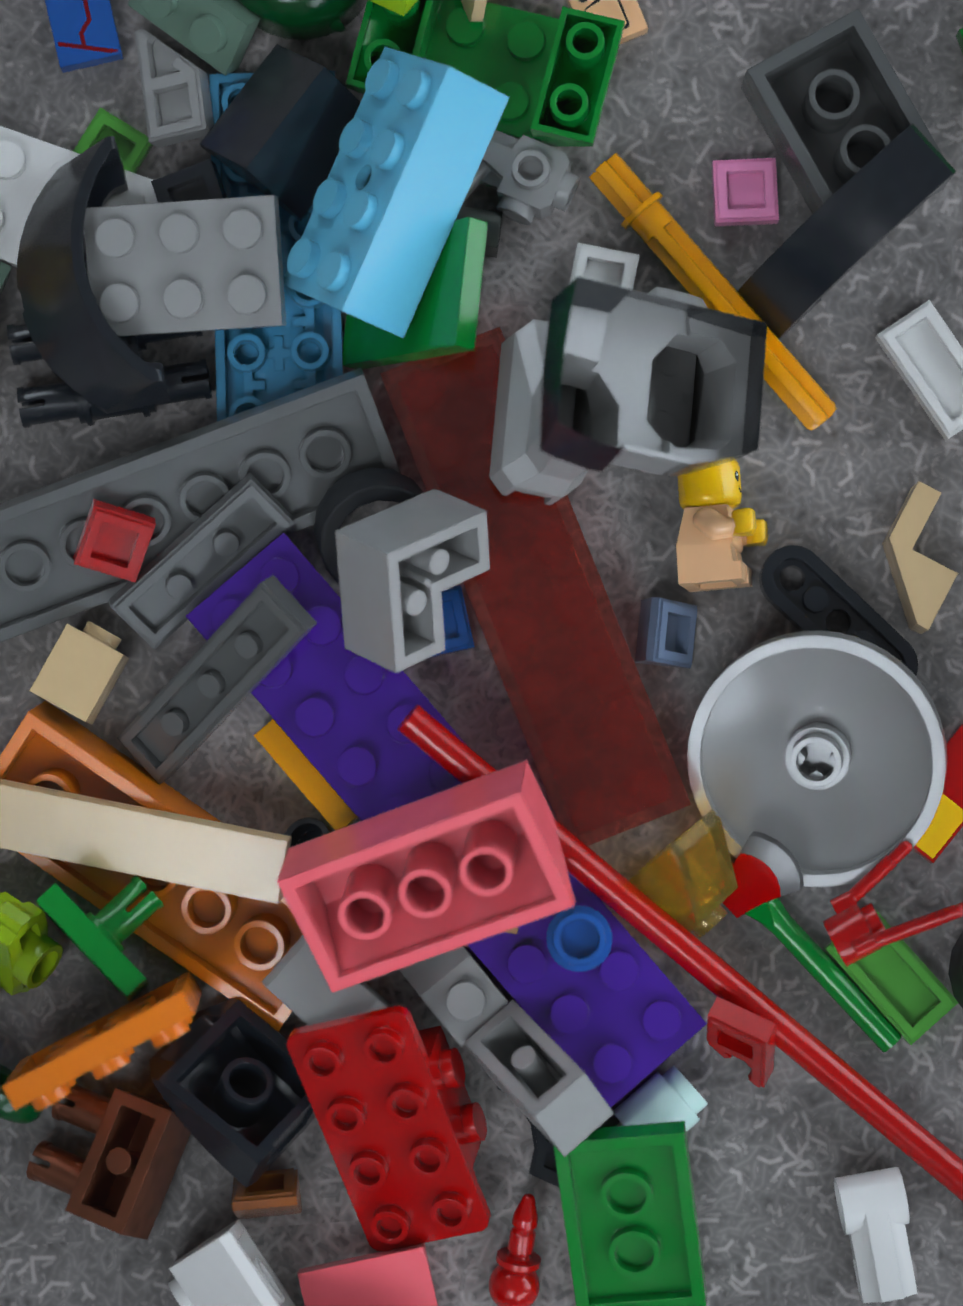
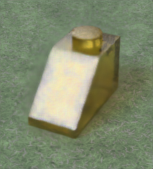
M713 809L662 848L629 879L633 885L688 931L692 930L698 938L704 936L728 914L720 904L738 888L722 821Z

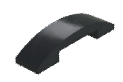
M914 124L910 125L810 216L741 286L738 293L758 316L767 323V326L780 340L822 300L821 298L896 226L912 215L957 171Z

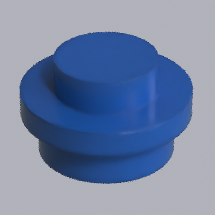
M574 906L560 911L552 919L547 929L546 943L550 955L560 966L571 971L583 972L597 967L606 959L612 945V932L607 920L598 911L586 906Z

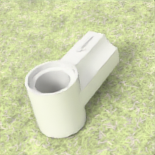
M898 1166L834 1178V1190L839 1217L844 1234L849 1235L853 1266L861 1301L863 1303H883L918 1294L905 1225L910 1223L909 1208L904 1182Z

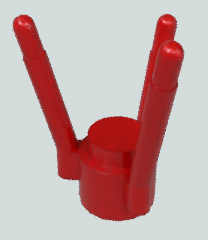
M909 841L900 843L849 891L830 900L836 914L822 922L846 967L880 950L885 945L941 926L963 916V902L886 929L872 903L862 908L859 907L857 902L912 851L913 847Z

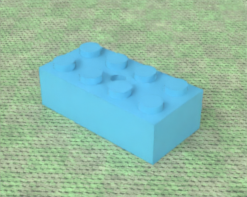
M384 47L380 59L372 65L365 81L366 91L355 116L342 131L339 140V152L328 178L322 182L315 193L313 212L301 239L294 244L288 255L287 272L283 279L284 285L404 338L509 100V96L450 66Z

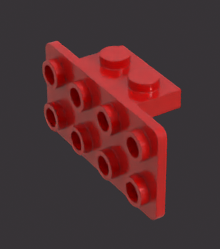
M397 1005L294 1029L287 1040V1049L369 1245L377 1251H388L485 1230L488 1227L491 1212L473 1166L481 1141L485 1140L487 1136L486 1119L478 1102L472 1103L464 1085L465 1067L462 1056L457 1048L449 1047L441 1025L417 1030L410 1011L403 1006Z

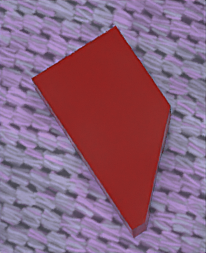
M717 996L707 1015L708 1044L724 1058L734 1056L743 1060L752 1068L748 1075V1080L755 1086L764 1088L774 1069L776 1023Z

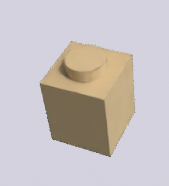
M90 621L87 622L83 631L66 624L29 691L84 722L93 725L129 660L124 654L116 651L122 639Z

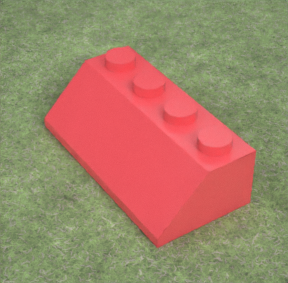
M527 760L290 847L287 850L277 879V884L332 993L572 908L575 904L554 817Z

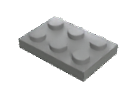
M265 195L86 208L84 233L87 276L98 307L118 337L287 326L278 196Z

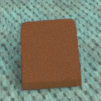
M298 1169L265 1171L256 1183L247 1188L234 1177L231 1201L233 1213L239 1219L301 1213L302 1202Z

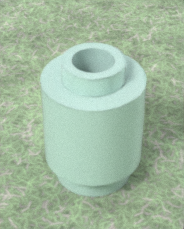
M673 1065L663 1075L657 1071L615 1108L613 1113L620 1121L616 1126L685 1121L687 1132L700 1121L697 1114L708 1103Z

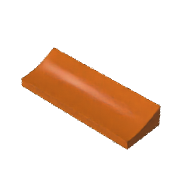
M46 700L27 712L0 755V779L221 822L165 782L159 785L142 766ZM18 852L100 910L128 885L135 876ZM138 876L148 886V890L128 907L126 911H131L151 891L163 902L164 906L161 909H157L133 933L228 999H239L279 1032L293 1011L262 984V981L303 935L284 896L276 904Z

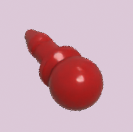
M527 1193L522 1197L513 1213V1227L510 1230L508 1247H503L497 1251L496 1262L499 1265L493 1270L489 1279V1293L497 1306H531L539 1294L540 1282L536 1271L540 1268L541 1257L533 1251L536 1237L534 1229L538 1225V1213L534 1195Z

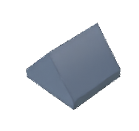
M650 597L641 600L635 663L691 669L697 606L660 597Z

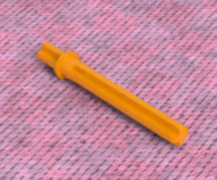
M615 153L607 161L600 164L596 171L589 176L592 183L625 219L621 226L625 230L632 227L689 294L702 298L708 309L764 322L659 202L663 195L659 191L652 194L618 153ZM767 326L763 379L806 429L810 431L815 430L834 414L836 404Z

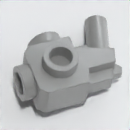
M495 130L464 201L482 183L497 190L499 201L496 208L497 211L503 212V216L517 223L531 225L534 217L539 219L552 215L554 208L565 212L575 195L580 176L571 173L570 161L566 152L525 135L517 139Z

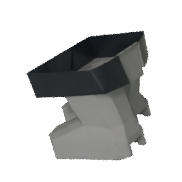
M577 276L551 300L549 322L533 319L501 343L489 478L502 495L508 496L512 492L518 491L545 497L544 504L552 505L578 487L589 469L602 472L609 464H614L658 475L668 472V477L722 465L758 450L767 323L708 309L702 298L672 289L656 287L649 293H643Z

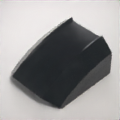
M232 998L198 1011L192 1017L193 1022L189 1024L190 1030L165 1044L149 1060L151 1080L179 1120L197 1141L247 1188L256 1183L294 1140L305 1131L315 1118V1114L287 1049V1039L239 999Z

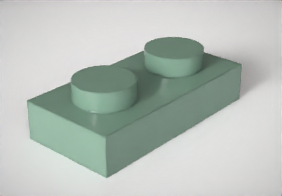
M129 0L127 4L225 76L239 68L261 19L236 0Z

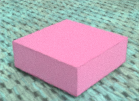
M776 158L713 160L712 184L715 227L778 223Z

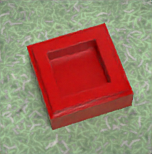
M93 499L73 557L74 564L136 583L156 526L155 518Z

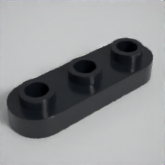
M797 545L784 546L774 551L765 560L759 575L761 591L768 602L800 632L829 631L826 627L827 615L833 611L842 612L847 617L849 623L848 629L844 634L861 638L886 650L899 659L915 676L917 675L918 659L909 642L811 550ZM795 568L801 573L803 581L798 590L789 591L781 585L779 576L783 569Z

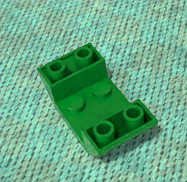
M368 0L345 84L347 88L364 95L367 74L372 65L380 59L384 47H388L450 66L509 96V100L495 129L517 139L525 135L551 147H593L625 21L564 6L562 7L560 18L557 19L487 2L483 21L469 22L461 0H418L404 16Z

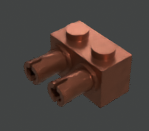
M76 1083L70 1088L72 1092L64 1097L74 1101L75 1106L56 1102L53 1104L51 1112L52 1117L58 1121H65L96 1134L86 1159L54 1146L47 1140H43L37 1145L32 1155L49 1162L50 1167L29 1161L26 1172L27 1178L32 1181H39L71 1195L65 1211L120 1235L148 1240L191 1133L173 1110L165 1105L118 1088L114 1089L112 1097L109 1098Z

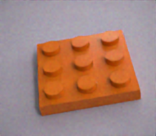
M187 971L21 1059L2 1086L14 1110L31 1102L34 1109L40 1111L68 1096L72 1092L70 1088L77 1083L75 1078L91 1071L95 1080L100 1079L128 1064L131 1061L129 1056L135 1052L133 1048L150 1039L154 1048H158L190 1030L189 1024L193 1022L191 1017L196 1014V1009L202 995L195 977L191 972Z

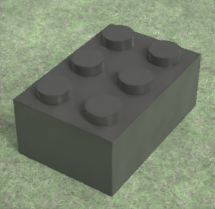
M859 8L746 71L741 89L812 214L912 124L919 129L942 155ZM949 180L946 183H944L933 195L942 191L949 182Z

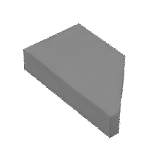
M146 30L135 31L149 143L160 148L206 136L214 126L208 74Z

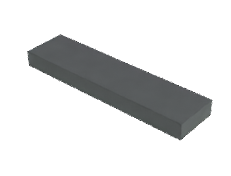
M272 575L259 584L117 739L160 785L169 779L314 628L317 622L278 579Z

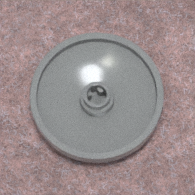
M801 631L777 636L755 645L733 660L718 675L701 701L692 723L687 751L688 775L692 794L703 820L721 845L735 858L742 851L753 831L761 832L777 839L791 851L799 863L805 887H834L858 882L903 841H909L912 847L917 844L933 820L941 800L946 780L947 745L942 722L932 698L914 673L899 659L877 645L855 636L830 631Z

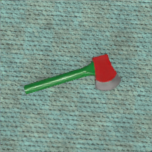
M753 831L734 863L714 881L709 889L736 918L746 914L772 932L883 1053L888 1051L899 1041L901 1034L792 918L779 898L799 891L804 886L803 874L798 861L791 851L777 839L764 833Z

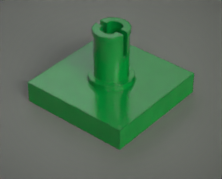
M135 875L131 879L132 881L95 916L91 912L85 915L65 892L54 883L36 900L37 904L128 1002H131L148 983L143 974L124 956L122 951L125 948L121 943L157 909H161L164 906L163 902L151 891L131 911L127 912V908L148 890V886Z

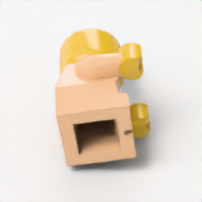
M737 460L689 474L678 475L679 504L684 510L676 544L678 584L689 592L753 587L752 570L742 562L741 552L743 547L765 546L768 542V525L765 520L756 519L755 511L752 508L735 509L740 505L742 497L740 466Z

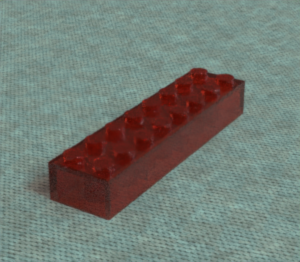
M499 326L476 335L473 351L410 361L382 372L380 376L424 491L427 492L435 488L487 510L490 570L461 584L553 815L559 823L589 846L690 806L691 802L568 496H564L552 505L544 504L545 497L518 491L505 496L499 492L489 478L501 343L505 341Z

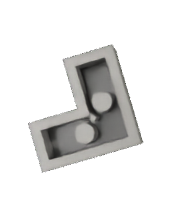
M434 488L336 530L345 649L395 673L444 651L445 638L441 592L490 570L487 510Z

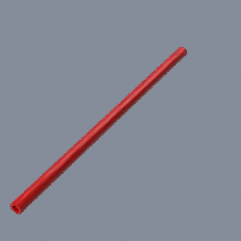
M418 704L408 713L397 728L399 732L462 784L497 771ZM554 818L569 874L714 995L776 1023L775 1046L963 1202V1160Z

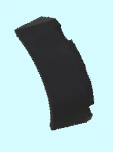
M114 136L105 137L58 168L46 183L34 202L25 222L17 258V288L21 293L24 308L23 318L36 348L56 376H59L70 388L84 397L90 405L107 414L171 401L163 364L148 363L142 360L129 348L126 339L121 340L98 307L85 268L83 231L86 208L104 207L114 192L118 195L128 190L123 160Z

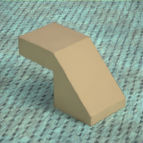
M920 481L910 489L882 545L909 629L923 634L930 629L958 573L913 550L941 495V492Z

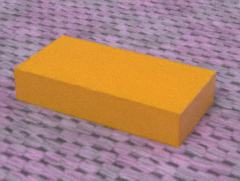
M274 719L254 735L257 741L335 831L353 824L358 819L356 814Z

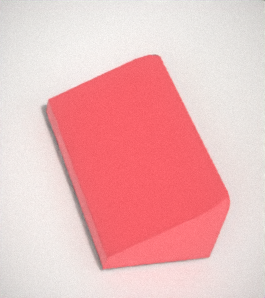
M425 1243L301 1268L297 1273L305 1306H438Z

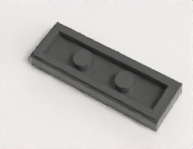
M249 473L139 572L136 583L129 581L109 599L110 607L155 650L188 620L186 618L187 614L283 532L285 533L295 524L294 517Z

